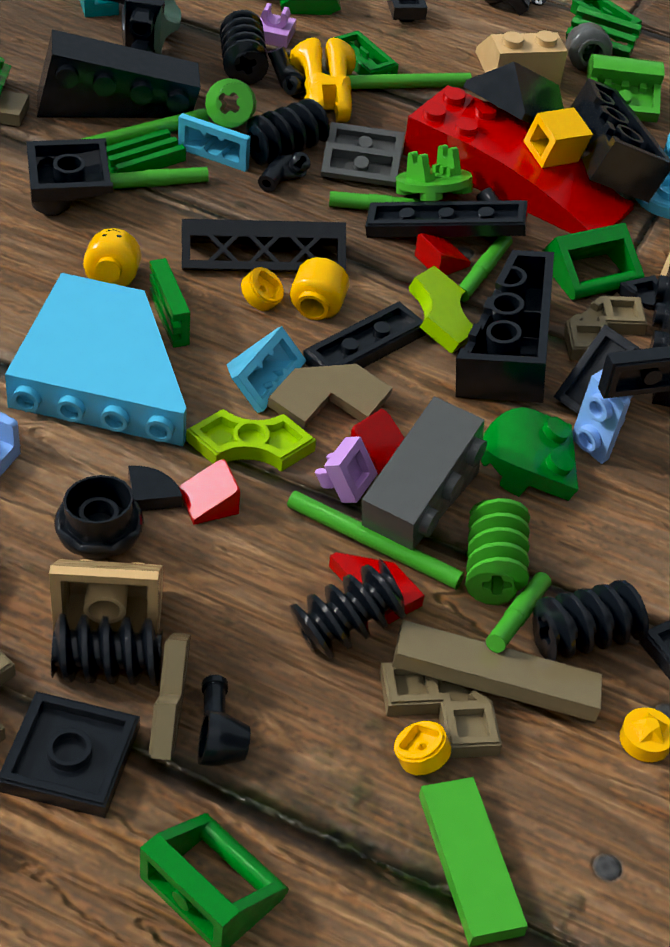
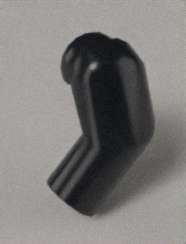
M295 152L293 155L277 156L259 177V187L265 192H272L281 181L300 179L306 175L307 170L310 168L311 161L308 155L303 152Z

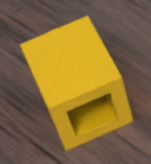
M573 107L537 113L523 142L541 168L579 162L593 133Z

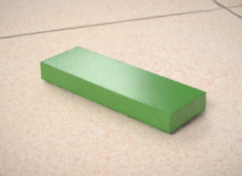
M474 777L421 786L419 799L469 947L525 936L528 925Z

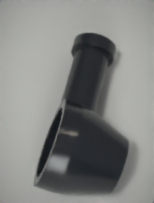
M209 675L202 681L204 718L198 743L199 765L221 766L244 761L249 750L250 726L225 713L228 681L221 675Z

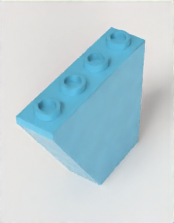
M61 273L5 373L8 408L183 447L186 441L187 407L145 290Z

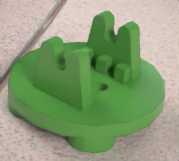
M446 144L438 146L437 164H433L432 168L429 166V158L426 153L418 155L417 151L409 152L407 171L395 177L396 194L412 195L420 193V200L422 201L442 200L443 193L447 192L467 194L473 191V176L471 172L461 169L458 148L456 146L448 148Z

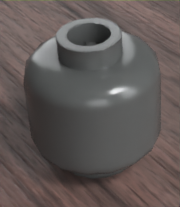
M592 22L581 23L574 27L568 34L565 42V47L568 51L567 55L572 65L583 72H587V65L591 54L612 56L613 45L605 29L599 24Z

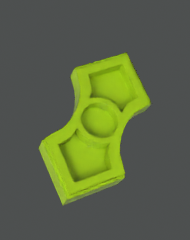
M436 266L417 275L408 288L424 311V321L419 328L449 353L453 354L467 344L468 334L473 326L465 316L460 304V299L465 290Z
M222 409L186 429V441L212 464L222 459H225L226 462L242 459L256 460L267 463L282 472L313 453L316 447V439L284 414L271 419L250 420L237 417Z

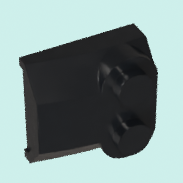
M106 138L26 141L31 203L36 211L47 216H57L67 211L71 207L72 201L113 193V182L110 180Z

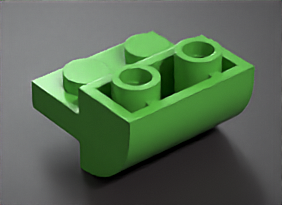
M591 54L587 65L586 82L590 78L616 89L640 121L657 123L660 116L661 84L665 75L664 63L661 61Z

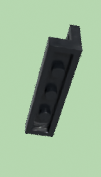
M182 219V270L252 271L254 268L263 267L272 272H298L300 265L304 263L298 261L304 255L307 259L315 258L309 250L316 245L337 246V263L346 271V222ZM190 243H213L219 249L209 260H190ZM232 244H254L260 251L250 261H238L228 248ZM273 245H295L301 252L290 262H280L269 249ZM224 254L230 261H218L217 259ZM265 255L271 262L257 260Z

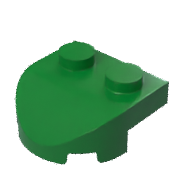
M521 407L501 414L483 433V440L487 441V447L481 463L483 466L492 464L495 470L502 476L500 486L508 492L520 497L527 487L531 486L569 501L578 491L571 424L564 422L558 417H551L534 409Z

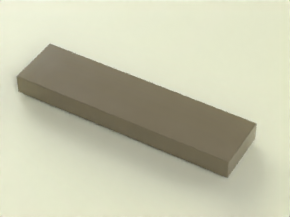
M402 620L392 667L596 722L601 711L602 674L505 648L500 653H495L487 647L486 642Z

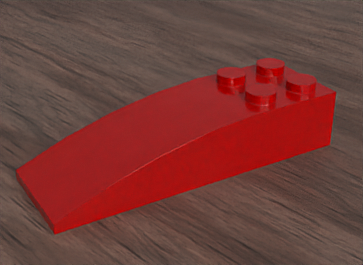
M447 85L408 116L403 150L404 155L408 156V153L417 151L418 155L426 153L429 158V166L432 167L433 164H437L438 146L444 144L448 145V148L456 146L459 151L461 169L471 172L474 188L483 191L486 188L492 187L501 201L525 200L528 202L529 214L571 234L619 224L633 210L634 203L631 200L621 197L609 187L590 181L581 158L576 163L541 168L523 142L531 124L498 108L491 102L480 100L465 93L460 88Z

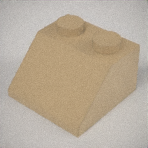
M543 30L538 33L520 34L510 31L504 34H491L476 47L477 57L485 73L516 62L558 84L560 88L568 51L558 32Z
M59 559L50 565L49 580L53 632L59 615L66 614L69 628L74 630L81 615H87L91 630H97L102 616H108L113 631H118L124 617H130L134 632L140 631L145 618H151L155 632L159 633L163 598V565L140 562H102L88 559Z

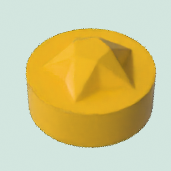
M263 267L254 268L242 279L241 290L245 299L251 306L260 311L272 309L283 299L284 290L282 283L269 269Z
M644 707L632 710L625 717L619 737L622 747L630 756L643 762L663 760L670 753V718L653 708Z
M421 721L409 725L401 731L394 743V751L402 768L413 775H426L437 771L448 761L452 751L444 728L432 721Z

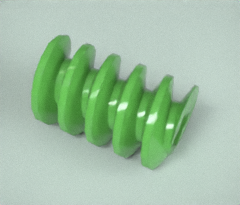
M226 78L217 81L210 87L206 95L205 106L209 117L214 123L222 127L234 128L244 125L253 117L257 101L249 85L237 79ZM237 94L239 98L236 103L240 107L239 110H229L226 112L224 108L227 103L223 100L225 95L233 97Z
M496 498L483 500L475 504L469 512V544L467 549L468 560L465 586L468 593L475 600L490 605H501L512 600L516 592L523 589L529 580L527 569L529 566L528 552L530 548L528 541L530 514L527 507L521 502L512 499Z

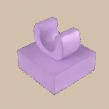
M267 3L260 17L263 24L265 43L287 48L295 33L296 19L290 18L289 7H284L281 16L272 14V4Z
M345 437L335 452L326 456L325 469L319 468L315 471L321 487L326 489L335 488L342 503H357L378 474L361 437Z

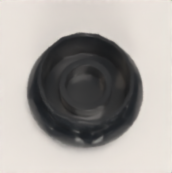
M105 475L90 476L75 482L66 491L63 502L58 508L54 519L55 531L63 546L74 554L95 560L118 556L131 549L140 537L144 525L142 510L134 499L129 485L114 476Z

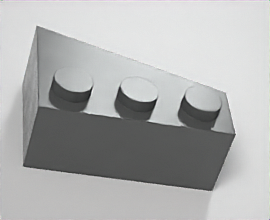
M434 396L362 498V526L410 550H413L424 536L429 537L435 530L442 515L479 473L480 460L487 447V441L483 440L485 419Z

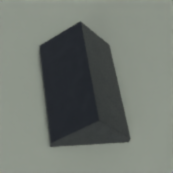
M516 62L466 80L463 86L529 124H532L537 113L564 109L558 84Z

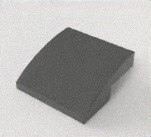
M331 122L329 137L325 146L321 176L396 187L395 177L399 173L405 132Z

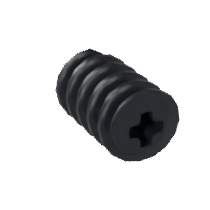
M249 10L233 11L222 21L219 31L224 71L231 79L240 80L247 85L255 84L263 79L269 67L262 20L257 14Z
M306 98L299 101V103L294 102L286 107L282 106L274 111H268L262 115L250 118L246 124L245 134L251 136L250 155L252 159L262 166L267 164L269 159L273 160L277 156L292 155L294 151L301 152L306 147L312 148L318 144L319 140L326 142L329 137L330 127L323 107L314 99Z
M380 558L378 560L380 573L370 565L361 567L362 583L351 574L344 576V593L333 584L325 586L326 603L315 594L308 595V613L297 604L293 603L289 606L292 617L303 639L313 653L314 650L319 649L325 656L331 659L334 657L332 646L334 639H337L347 649L351 648L350 631L353 629L365 639L369 638L368 621L371 619L383 629H386L388 627L386 611L390 609L399 618H406L402 593L390 570Z
M615 580L609 585L598 584L591 589L581 588L573 594L563 592L555 598L542 597L536 602L533 610L532 625L536 646L545 659L553 661L556 660L557 649L562 657L572 658L575 655L576 647L581 653L588 654L593 651L594 643L598 648L604 650L612 645V640L619 645H625L630 641L631 636L635 640L641 641L648 636L649 618L644 602L635 587L626 580Z
M60 614L53 632L52 678L54 677L58 666H60L63 679L66 682H73L79 668L82 667L85 681L87 683H94L101 668H103L107 682L115 684L122 669H125L130 685H137L143 671L147 670L150 684L158 686L161 674L163 628L161 633H156L151 618H145L140 631L134 632L130 617H124L118 631H113L109 617L102 616L97 630H91L87 615H81L74 630L69 628L66 614Z

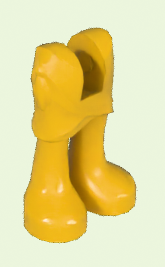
M313 37L298 43L291 50L289 58L290 63L303 73L306 78V96L304 99H314L324 110H334L337 123L348 122L352 113V88L350 77L347 75H351L356 66L355 50L342 39L334 37L328 39L324 55L325 65L330 75L322 73V47L320 40Z

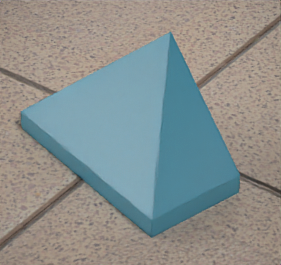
M184 113L178 117V145L183 144L186 152L244 172L249 169L251 136Z
M281 326L226 365L232 380L255 411L260 413L267 408L269 396L295 368H301L307 360Z

